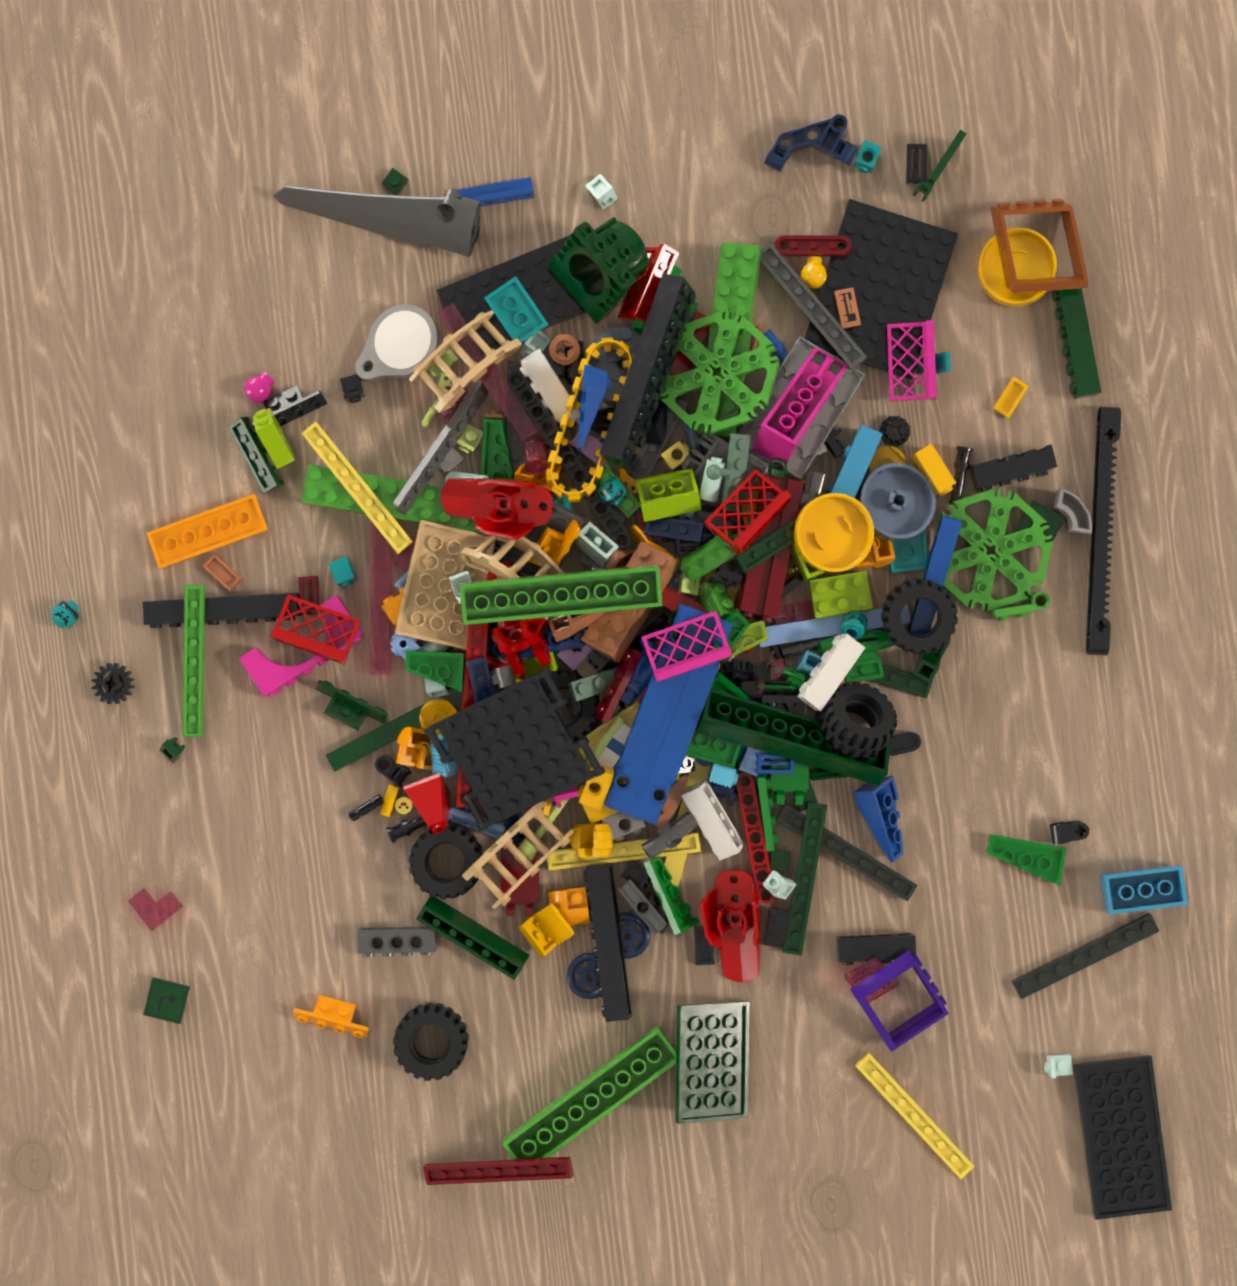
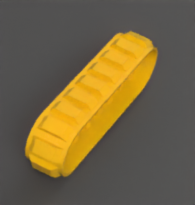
M613 337L601 338L600 342L597 344L593 342L585 351L587 359L581 360L578 374L581 377L575 378L572 392L575 395L569 396L566 410L569 413L563 414L560 428L563 431L557 432L554 446L557 449L556 451L551 450L548 459V465L551 468L546 469L547 484H552L551 493L558 499L562 497L568 499V503L580 502V498L583 496L589 497L595 491L596 485L594 481H600L604 468L600 466V463H606V460L600 455L601 450L596 449L595 455L599 457L596 468L590 467L589 474L593 478L590 484L584 482L581 486L583 488L582 491L577 492V489H571L570 492L564 491L566 488L564 485H557L554 480L559 479L558 473L553 472L555 464H561L563 459L558 456L561 445L567 446L569 441L564 437L567 427H573L575 423L570 419L573 409H579L581 405L576 400L579 391H582L584 365H589L592 357L597 359L600 355L599 351L611 352V350H615L619 357L623 355L626 361H623V368H628L629 371L634 357L630 355V347L622 340L620 342L613 340ZM621 376L619 382L624 385L626 377ZM615 394L613 401L618 402L620 395ZM608 413L607 419L611 421L614 413ZM602 431V438L605 439L607 431Z

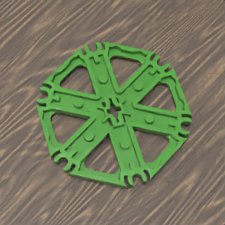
M722 311L684 325L686 332L683 330V337L679 340L677 351H681L698 368L675 376L668 375L664 383L666 390L660 394V397L665 398L661 400L692 430L694 428L696 432H699L701 426H705L704 433L708 434L710 432L712 435L753 422L754 420L749 417V414L757 419L758 416L755 410L761 408L765 411V407L761 402L765 403L768 407L780 364L777 356L770 357V354L775 352L776 348L743 315L741 318L739 313L736 314L735 319L731 320V313L729 311L726 313ZM716 323L719 325V330L713 352L711 353L694 337V331L697 328ZM741 329H746L759 341L757 349L733 356ZM711 366L717 370L721 369L720 372L724 379L718 375L714 377L715 373ZM766 369L767 375L763 390L758 394L753 393L737 378ZM702 389L697 410L693 415H688L676 404V397ZM724 392L740 407L741 412L736 417L717 421L716 416Z
M996 488L953 501L957 509L949 504L948 507L951 509L950 515L945 514L943 511L941 512V515L962 521L959 535L971 545L953 551L943 586L966 607H968L969 601L972 600L970 603L971 609H974L975 603L978 602L981 604L980 611H984L985 604L987 603L986 612L1029 599L1025 595V591L1028 595H1034L1030 591V587L1032 585H1035L1037 588L1041 587L1039 583L1035 582L1036 579L1043 584L1053 540L1045 542V540L1051 539L1052 535L1045 536L1043 534L1045 529L1050 528L1049 525L1040 527L1041 524L1047 523L1046 520L1015 492H1013L1012 499H1010L1011 491L1007 492L1006 497H1002L1000 494L1001 489H997L996 496H994ZM982 500H988L991 503L985 531L965 513L967 505ZM1012 507H1019L1033 520L1030 528L1005 535ZM940 516L938 517L934 538L941 518ZM983 543L990 547L994 545V551L998 557L991 553L987 555L986 552L988 550ZM1034 546H1038L1042 550L1038 570L1034 573L1029 572L1010 554ZM977 565L969 593H963L950 581L949 576L952 572ZM996 570L1001 572L1017 587L1016 594L999 600L992 599L991 591Z

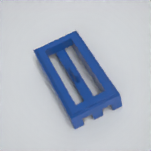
M756 753L755 773L794 774V760L762 761V758L784 757L771 753ZM761 765H789V769L761 768Z

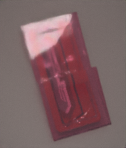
M811 600L781 604L778 618L772 620L773 625L814 619Z

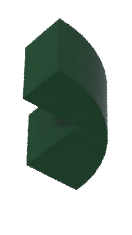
M950 641L947 644L941 645V648L937 651L932 650L928 654L921 653L913 675L931 683L940 668L941 657L949 646Z

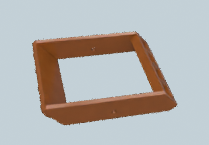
M1052 199V202H1046L1045 200H1034V203L1016 201V204L999 202L998 205L991 206L990 210L1007 289L1013 293L1088 288V276L1071 205L1064 202L1063 199ZM1061 211L1074 276L1017 280L1004 215Z

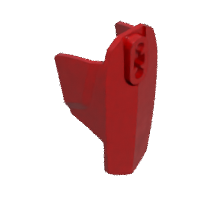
M450 478L442 488L441 502L447 515L474 520L475 529L480 530L482 533L517 540L531 532L533 527L545 525L551 519L553 495L548 488L523 480ZM523 500L528 502V506L523 505ZM542 502L547 504L546 509L540 506Z
M744 869L724 870L716 877L714 888L707 892L700 903L705 938L708 940L709 945L719 948L723 975L730 980L743 983L751 981L759 975L760 909L758 892L752 875ZM732 875L737 876L738 881L736 883L732 880ZM734 894H737L740 899L735 900L733 897Z

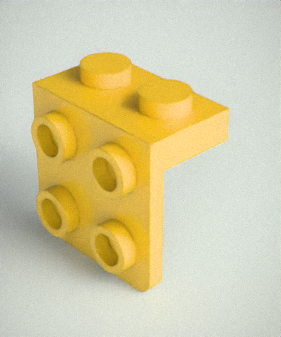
M549 904L533 914V916L529 917L518 927L540 958L546 956L557 945L574 935L571 926L553 904Z

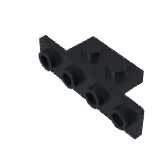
M296 385L263 401L266 410L271 409L281 427L326 405L327 401L320 390L303 398L299 387ZM252 422L251 425L255 430L254 422Z
M748 681L742 683L741 690L752 700H761L765 705L777 706V703H785V706H796V703H801V699L797 697L800 693L799 688H796L795 691L756 688V685L763 684L789 685L786 681Z

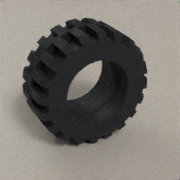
M915 578L910 581H903L901 585H896L893 591L887 594L886 601L882 605L881 620L884 631L897 647L913 654H928L932 650H939L941 645L947 644L950 641L949 637L951 634L954 635L956 630L955 624H958L956 615L958 611L954 604V599L942 586L928 579ZM916 598H924L931 601L937 610V621L934 627L923 634L909 632L901 621L903 607L909 601Z
M562 670L551 673L558 689L569 690V682L584 678L571 671ZM541 678V681L544 687L546 688L548 694H551L552 692L550 691L546 681L544 680V678ZM597 695L580 700L581 711L578 718L571 724L566 725L574 742L586 736L597 721V718L594 717L596 707L599 704Z
M847 682L838 686L822 711H820V728L822 733L826 735V740L831 742L836 750L837 748L840 749L841 753L845 755L851 754V757L861 756V758L874 756L879 751H882L896 731L895 728L898 722L896 710H893L894 706L891 701L887 700L888 697L884 693L881 694L876 687L872 688L870 684L853 682L851 684ZM846 712L860 715L867 721L870 728L856 724L849 718Z
M453 824L448 825L441 833H432L429 829L419 836L411 849L409 870L410 874L414 877L413 881L421 887V891H426L431 897L435 898L436 896L446 900L447 898L454 899L464 895L473 888L479 878L472 876L467 881L462 875L483 855L482 846L478 843L474 834L469 833V830ZM443 843L457 846L464 855V868L457 877L452 879L437 877L429 866L431 851Z
M426 1003L423 1006H416L402 1018L395 1030L393 1038L395 1048L393 1051L394 1055L398 1057V1064L405 1067L404 1071L407 1074L411 1072L414 1074V1078L419 1079V1077H422L424 1081H430L433 1078L440 1080L443 1076L451 1075L460 1066L467 1052L469 1035L466 1032L467 1026L465 1022L461 1021L462 1017L458 1013L455 1014L453 1012L454 1009L451 1007L445 1008L440 1003L437 1005ZM432 1024L439 1026L446 1032L449 1038V1047L443 1056L431 1059L417 1052L413 1044V1037L421 1026Z

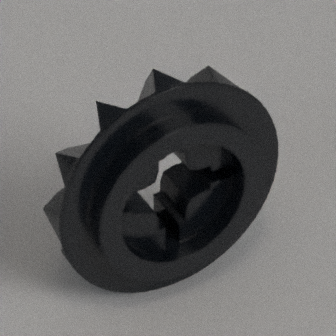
M890 416L885 419L880 426V433L883 434L881 439L889 446L903 445L910 436V426L906 419L900 416ZM900 425L901 427L898 431L900 435L895 434L890 437L891 427L896 428Z

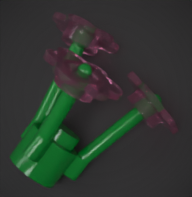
M773 650L770 658H767L768 662L764 671L767 666L772 667L771 679L773 680L776 677L779 678L782 674H786V683H789V685H765L764 681H761V677L758 676L756 679V696L759 698L764 689H785L795 691L796 688L800 689L805 681V674L785 666L783 659H776L773 656L775 652Z

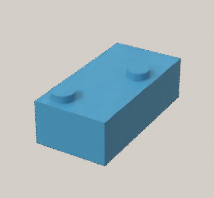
M862 424L854 434L850 446L847 445L843 453V462L833 484L829 483L825 491L826 494L841 493L855 498L883 435L882 433Z
M1180 865L1100 875L1105 913L1107 914L1188 905L1183 868Z

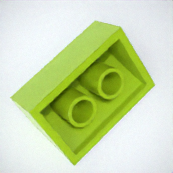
M692 468L635 480L644 522L701 510L699 491Z

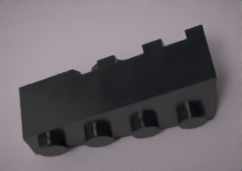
M1051 444L1040 450L1032 449L1020 455L1013 454L1000 460L994 459L975 464L969 469L974 489L980 488L981 491L992 489V485L999 484L1002 487L1011 484V480L1018 479V482L1029 480L1031 475L1036 474L1037 478L1048 475L1047 471L1058 466Z

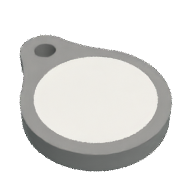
M410 304L396 305L384 311L372 325L365 348L355 364L357 375L367 382L388 378H410L413 374L412 370L418 364H422L441 345V334L436 321L422 308ZM373 363L372 370L367 372V366Z

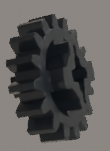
M732 659V661H726L725 663L721 662L718 672L734 685H741L743 682L753 681V679L757 678L758 667L755 663L751 664V661Z
M107 663V668L100 666L101 672L94 673L97 679L91 680L96 683L92 689H97L98 691L95 693V696H102L101 702L107 700V704H112L114 700L115 704H120V699L126 701V695H132L129 690L135 688L134 685H131L135 678L129 677L132 673L131 671L125 672L126 666L119 668V663H114L113 666L111 663ZM109 672V676L103 678L104 675ZM110 682H115L116 686L110 685ZM124 689L121 694L117 695L119 690Z

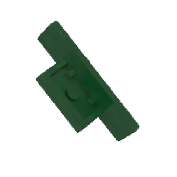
M318 680L316 690L332 698L324 711L325 715L359 731L367 716L383 724L386 722L388 714L382 708L373 707L366 700L356 698L348 691L334 687L328 681Z

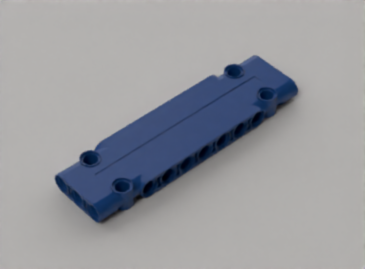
M680 604L672 626L707 613ZM714 616L707 618L703 627L713 631L716 626ZM719 618L725 637L728 639L733 623ZM701 620V621H699V622H696V623L699 624V625H701V623H702L703 620ZM693 624L687 625L684 633L695 637L699 627ZM717 627V629H716L715 632L718 633V634H720V632H719V630H718V627ZM701 629L696 639L707 644L712 633ZM670 631L667 640L676 644L677 639L673 638L674 631ZM683 635L678 646L689 650L693 640ZM713 635L709 645L717 643L720 647L724 646L722 638ZM695 641L690 652L697 655L702 654L706 646ZM664 642L660 653L670 657L674 646ZM676 648L672 658L682 661L687 652ZM689 654L687 659L693 657V655ZM659 655L655 664L656 668L665 667L668 659ZM719 661L659 682L656 681L652 671L619 758L618 769L613 777V782L604 803L606 807L640 820L657 824L664 803L668 799L669 790L676 781L720 665ZM620 776H625L628 781L626 784L620 785L617 783V779ZM656 790H663L664 795L661 798L654 797Z

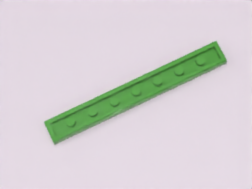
M185 584L183 737H203L205 585Z

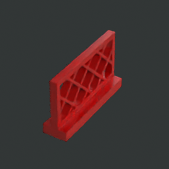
M660 244L659 247H646L651 263L647 266L645 273L637 278L636 282L628 290L617 318L646 323L662 274L671 273L679 252L665 244Z
M755 469L704 521V525L733 548V552L739 556L790 503L792 495L786 490L782 491ZM756 476L762 481V486L751 487V480ZM773 490L778 495L774 499H766L765 491ZM749 491V500H738L739 492ZM751 491H762L763 499L752 500ZM736 504L737 513H725L727 505ZM739 504H750V512L739 513ZM753 504H764L762 512H753ZM737 517L738 526H726V518ZM740 517H751V523L740 526ZM714 518H723L724 526L716 527L711 521ZM727 530H738V537L734 541L727 536Z
M288 594L276 626L270 636L278 642L345 665L361 620ZM290 601L299 603L301 609L290 614L288 609ZM311 608L317 609L319 616L308 620L305 611ZM303 612L306 622L296 626L292 617ZM330 614L334 615L337 623L327 627L323 617ZM290 618L294 627L289 630L281 629L282 621ZM321 619L325 628L314 633L310 623ZM347 621L355 623L352 631L344 632L342 623ZM309 625L312 634L306 637L301 636L298 629ZM339 625L343 635L332 639L329 629ZM327 631L330 641L325 643L319 642L316 635ZM345 637L347 641L345 651L337 649L334 642Z

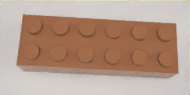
M641 541L625 568L649 565L659 566L662 593L679 565L672 556ZM653 607L606 611L589 625L581 640L591 649L619 664L624 652L629 648Z

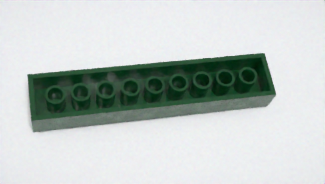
M710 689L697 723V732L878 786L888 774L890 742L886 744L882 751H879L874 756L861 758V756L851 757V754L845 755L841 753L840 749L837 748L836 750L832 746L833 744L826 740V735L822 733L818 720L718 690Z

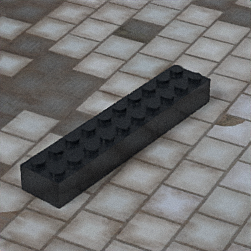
M666 273L662 274L600 451V455L613 467L634 472L635 466L639 463L641 449L645 446L647 432L652 426L653 414L658 409L660 394L664 391L666 377L670 374L672 360L677 354V345L683 337L685 322L689 319L691 305L694 304L696 299L695 291L684 277Z

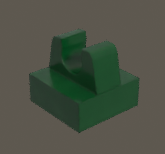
M177 737L170 740L167 739L159 750L173 764L179 759L185 749L184 744L181 747L174 745L178 740Z

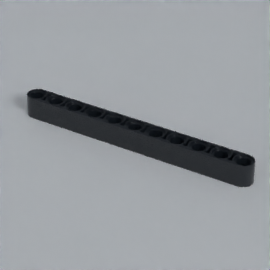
M519 371L511 372L508 376V384L550 449L556 451L553 445L557 432H561L525 376ZM519 377L522 379L520 385L515 386L512 384V379ZM525 393L532 395V399L528 402L522 400V396ZM541 409L543 414L541 417L536 418L532 415L533 411ZM546 425L554 427L553 431L549 434L543 431ZM568 443L567 446L560 449L558 456L563 458L561 466L577 490L582 491L583 488L581 486L584 482L590 484L592 478ZM573 457L575 459L574 464L571 466L564 463L565 458ZM579 472L585 474V479L581 482L576 481L574 478ZM596 485V495L592 498L583 496V499L614 543L617 544V539L621 536L627 538L628 543L625 546L618 545V550L628 549L631 544L630 535L610 505L604 503L598 494L599 488ZM600 504L605 505L607 508L603 514L596 512V507ZM608 521H615L617 527L614 530H609L606 527Z

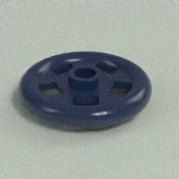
M621 913L619 914L620 922L628 920L629 926L621 928L623 945H628L627 950L624 951L625 959L639 956L646 950L650 941V930L643 921L633 914ZM637 924L640 926L642 930L638 934L633 928ZM630 933L631 937L630 939H625L623 935ZM636 939H639L641 943L635 948L632 944Z
M594 953L579 955L570 963L567 970V982L570 989L577 996L584 999L600 997L599 986L596 985L599 978L597 977L596 968H594L598 963V959H595ZM587 961L589 966L581 969L580 964ZM580 973L581 981L575 982L574 974ZM588 973H591L593 975V979L588 980L586 978V975ZM583 986H592V990L584 991Z

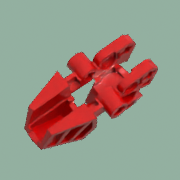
M510 561L502 562L507 568L513 566ZM519 571L517 572L519 577H524ZM489 572L487 580H497L498 576ZM532 618L498 622L499 627L491 629L492 639L498 646L500 653L504 652L507 665H512L515 677L525 673L523 660L518 652L532 646L533 653L541 666L552 663L547 641L541 628L549 625L548 620Z

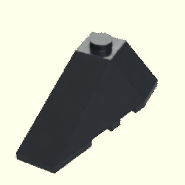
M658 400V409L653 414L652 426L647 432L645 444H662L667 431V405L662 400ZM613 408L599 410L590 430L600 433L608 431L611 421L607 419L608 413H614L615 410Z

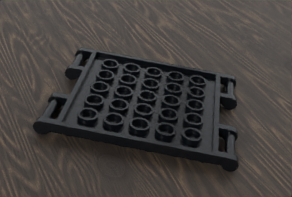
M549 667L423 729L425 735L429 736L436 748L441 763H446L455 758L471 786L472 791L461 796L463 803L466 802L478 824L477 828L479 831L606 772L604 767L600 766L589 746L590 741L588 738L584 737L574 742L556 709L564 706L568 701L558 689L551 676L552 672ZM541 678H544L556 700L555 702L550 698ZM439 729L451 752H446L435 730ZM578 748L583 749L593 768L592 771H590ZM477 797L488 817L487 820L484 821L472 798Z

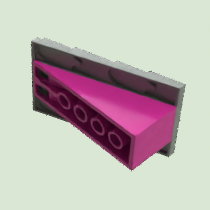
M799 336L777 371L768 407L765 403L761 402L765 407V411L757 408L755 413L758 418L756 419L750 415L749 417L754 421L744 424L739 432L740 434L751 435L749 453L769 465L773 459L779 458L784 460L788 465L787 475L797 481H801L866 374L856 368L851 370L844 361ZM776 463V464H775V466H779V467H782V468H783V466H782L781 464H779V463Z

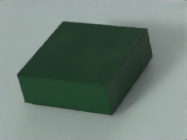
M771 851L770 869L789 871L791 852Z

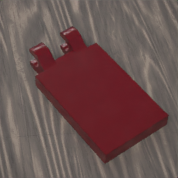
M516 843L514 845L518 848L521 843ZM501 848V864L518 880L527 869L514 858L507 848ZM539 852L531 862L532 864L539 860ZM539 871L533 877L529 875L509 895L511 900L506 904V916H514V905L526 904L525 916H533L534 902H539ZM501 875V891L505 893L512 885Z

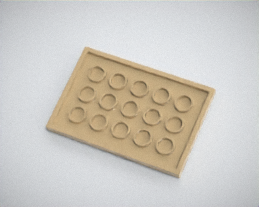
M420 520L394 634L466 650L468 625H463L461 604L458 603L454 596L449 577L468 571L472 582L487 580L488 574L469 567L460 553L465 547L477 549L488 537L487 535ZM495 541L489 546V548L484 552V554L488 556H491L493 554Z

